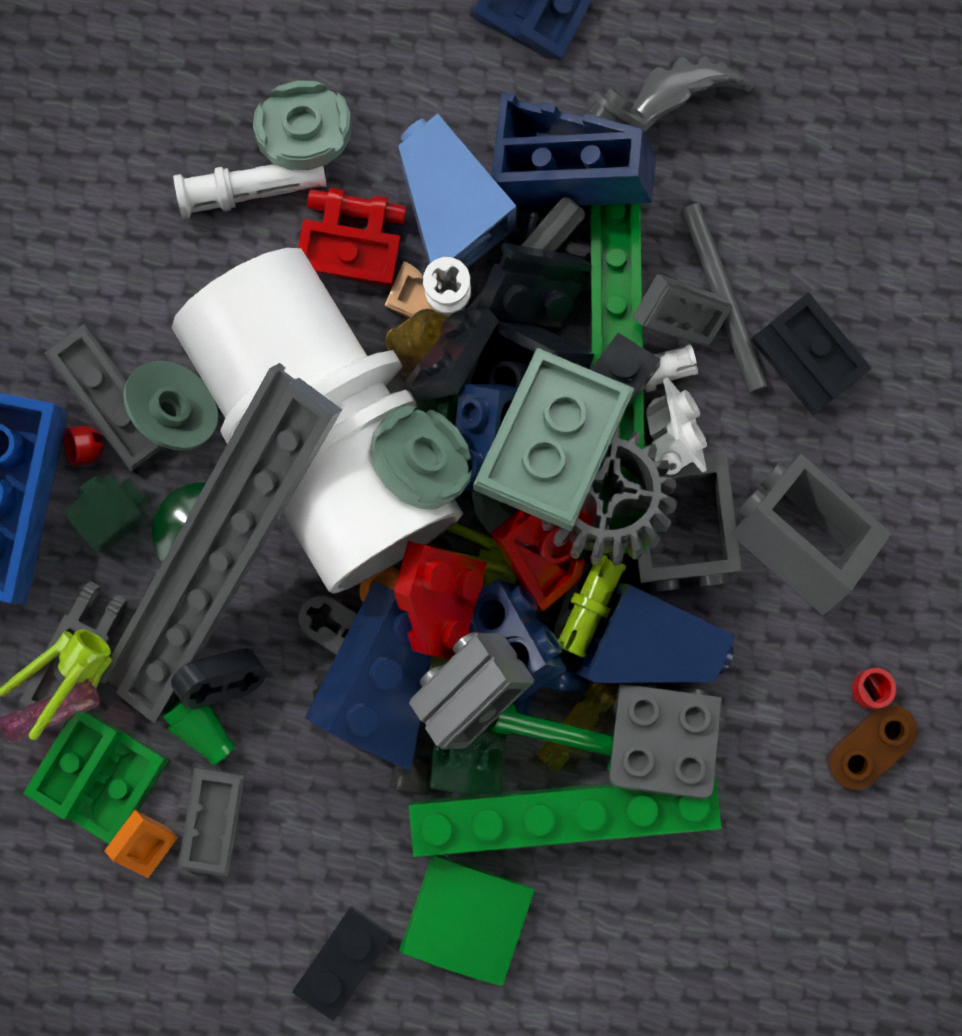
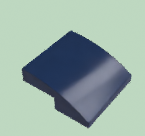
M477 0L469 16L538 52L560 60L563 58L592 0Z

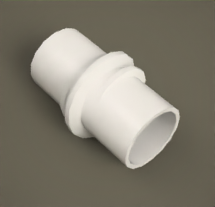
M283 248L268 252L236 266L206 285L190 298L175 315L172 329L226 418L220 432L227 444L267 371L278 363L285 366L286 369L284 371L294 379L301 378L342 409L282 513L329 592L334 594L347 590L403 560L408 540L427 545L461 518L463 512L455 500L438 509L418 508L401 501L384 486L374 470L370 453L373 432L392 411L404 406H415L417 401L412 393L407 390L389 393L386 385L403 367L393 350L369 356L366 355L301 248Z

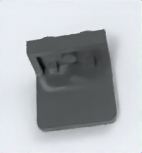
M648 682L620 684L614 696L612 716L616 718L609 772L610 783L616 788L695 799L708 798L713 792L722 698L707 696V692L693 688H681L677 691L657 689V685Z

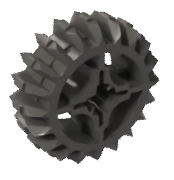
M619 427L604 457L602 468L598 471L582 507L589 513L592 526L584 523L579 518H577L572 531H568L543 519L541 523L544 530L559 528L553 541L556 547L564 545L569 540L574 543L570 554L573 559L579 558L583 549L592 551L590 560L593 565L600 563L603 553H609L610 561L616 566L622 562L623 549L630 557L636 560L643 553L642 544L655 548L660 540L657 532L668 531L671 520L667 514L674 513L677 506V501L668 496L675 491L676 481L675 479L663 477L670 468L668 460L653 462L652 460L657 452L656 444L648 445L642 450L638 447L640 441L639 433H633L630 435L629 441L619 438L621 434ZM620 466L630 471L639 480L644 490H640V484L627 481L620 472ZM606 477H608V490L612 491V500L608 503L606 512L603 514L604 501L599 499L600 489H603ZM633 511L645 513L637 522L628 527L609 530L610 521L618 515L632 516Z

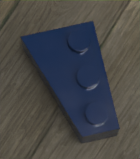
M501 91L491 177L513 201L516 208L554 207L565 196L573 200L578 206L652 203L656 155L643 129L589 114H584L583 117L559 111L558 107L543 102L541 106L518 100L516 95Z
M374 581L305 718L327 733L411 772L420 719L409 702L422 688L420 680L429 671L432 656L412 649L408 633L413 628L408 612L399 609L393 589Z

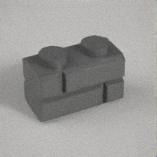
M473 632L464 636L454 645L453 651L455 655L445 665L431 669L421 678L420 684L422 688L410 699L409 704L420 721L426 724L425 729L437 747L441 749L466 748L534 683V678L526 666L517 659V653L506 637L501 634Z

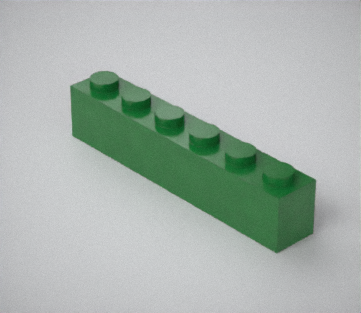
M715 776L713 792L706 799L616 788L611 783L415 800L409 804L413 857L721 829L717 779Z

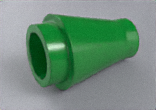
M179 700L162 716L170 725L167 730L206 758L212 766L218 764L235 748L234 743L227 736L211 705L198 709H187Z

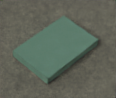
M537 348L476 477L473 490L568 531H572L632 397L634 388Z

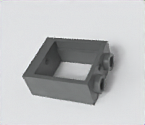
M727 451L703 453L707 469L703 473L694 462H691L682 467L678 473L673 475L665 474L663 476L675 479V481L713 477L723 560L652 568L650 547L646 546V553H642L640 558L634 559L637 585L649 583L650 592L680 589V579L699 577L700 587L730 583L729 574L742 571L738 540L731 535L736 528Z
M800 454L787 468L779 462L759 484L766 491L762 494L757 489L738 509L737 513L743 517V520L731 535L821 615H824L853 590L892 533L806 457ZM783 495L789 498L846 549L835 565L772 510Z

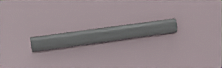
M700 203L689 205L683 208L681 212L711 292L723 296L733 304L723 324L748 391L751 393L768 386Z

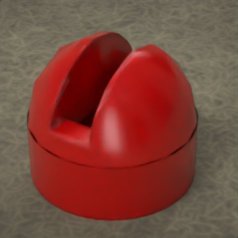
M91 426L65 428L63 432L64 451L72 467L88 465L97 461L102 456L104 443L95 442L101 438L99 431Z
M871 668L860 672L852 682L851 693L853 699L861 707L874 710L886 707L894 700L896 684L893 677L886 670ZM864 681L866 682L868 689L877 699L875 702H873L870 695L864 688Z

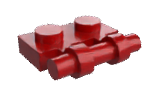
M330 188L329 192L310 189L307 208L325 211L323 222L303 219L298 248L302 249L317 275L392 288L401 245V236L383 233L385 222L404 225L407 206L389 203L388 197L374 195L371 200L348 196L346 191L342 189ZM342 214L368 219L367 229L341 226Z

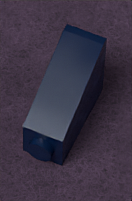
M617 583L607 605L611 611L607 618H601L586 651L585 658L581 657L574 674L595 683L715 682L718 674H723L732 661L734 649L731 645L736 636L631 585Z

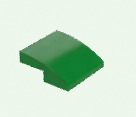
M76 706L23 794L61 819L72 820L107 844H110L133 811L137 810L139 812L170 759L107 721Z
M433 855L430 858L399 951L402 954L429 964L503 986L535 889L527 884L484 872L472 865Z

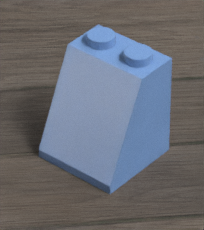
M437 113L428 122L424 119L416 121L402 134L401 140L403 142L398 145L401 165L428 265L441 257H453L460 260L468 269L515 230L516 205Z

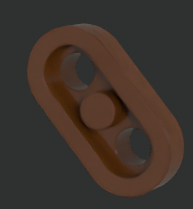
M888 705L872 710L831 749L828 755L827 766L833 780L843 787L854 790L866 788L874 783L915 743L918 729L913 715L905 708L897 705ZM890 721H896L900 726V734L893 740L888 739L885 735V726ZM859 755L863 759L864 766L859 773L853 774L848 769V761L852 756Z

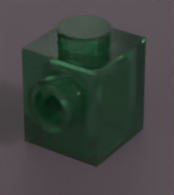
M110 473L104 478L101 474L96 475L84 483L77 491L80 497L62 511L92 550L100 553L106 552L149 517L148 513L141 506L147 501V498L139 487L129 477L122 482L120 478Z

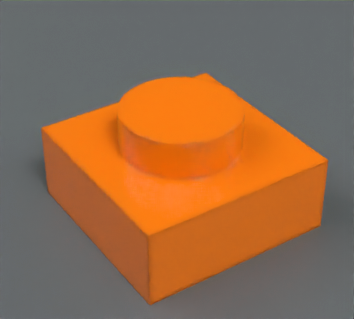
M134 810L104 852L113 862L149 878L178 839V836L164 824Z

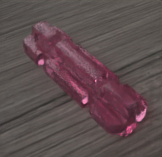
M87 681L75 685L44 729L74 717L76 711L83 713L97 707L100 704V700L93 683ZM54 695L24 707V712L16 710L0 718V728L6 740L13 742L29 736V732Z

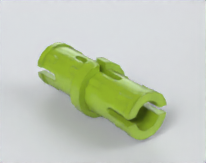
M602 555L598 565L592 566L580 594L574 593L571 602L575 605L558 640L562 649L582 658L586 656V651L601 618H607L611 611L607 605L622 572L626 569V566L622 563L616 566L613 565L605 555Z

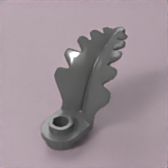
M680 57L673 64L672 70L667 71L657 67L651 71L634 102L609 87L605 94L598 90L594 92L592 98L595 101L589 111L594 116L623 124L628 123L634 127L641 128L645 133L662 116L682 106L691 95L714 87H731L750 92L754 86L752 82L744 78L738 71L730 70L722 61L713 64L708 57H700L697 64L694 65L685 57Z

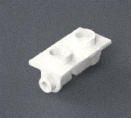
M667 377L663 379L666 394L653 399L646 409L650 435L654 439L652 444H656L657 447L655 461L668 460L670 468L666 474L669 475L678 473L682 467L691 462H694L703 473L707 469L702 449L707 447V442L696 423V418L700 416L699 408L687 390L679 392Z

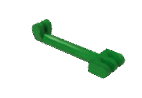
M513 704L486 728L493 732L502 734L512 732L610 756L607 770L610 771L613 736L517 713Z

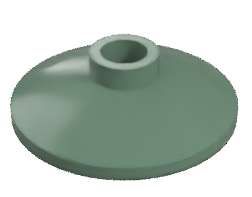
M152 361L136 368L127 379L123 393L126 412L135 427L152 442L168 449L191 450L203 445L213 435L218 423L217 404L203 380L191 370L168 361Z

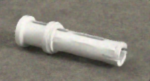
M271 164L229 172L228 168L217 167L212 174L185 179L181 174L173 176L182 219H189L191 213L221 208L224 212L231 211V208L236 207L235 203L250 199L270 197L309 188L327 187L323 166L311 170H289L279 165Z
M441 257L434 260L427 266L424 272L423 286L427 302L434 309L436 319L438 321L442 319L444 323L452 314L466 310L465 306L471 294L470 274L467 267L460 260L453 257Z

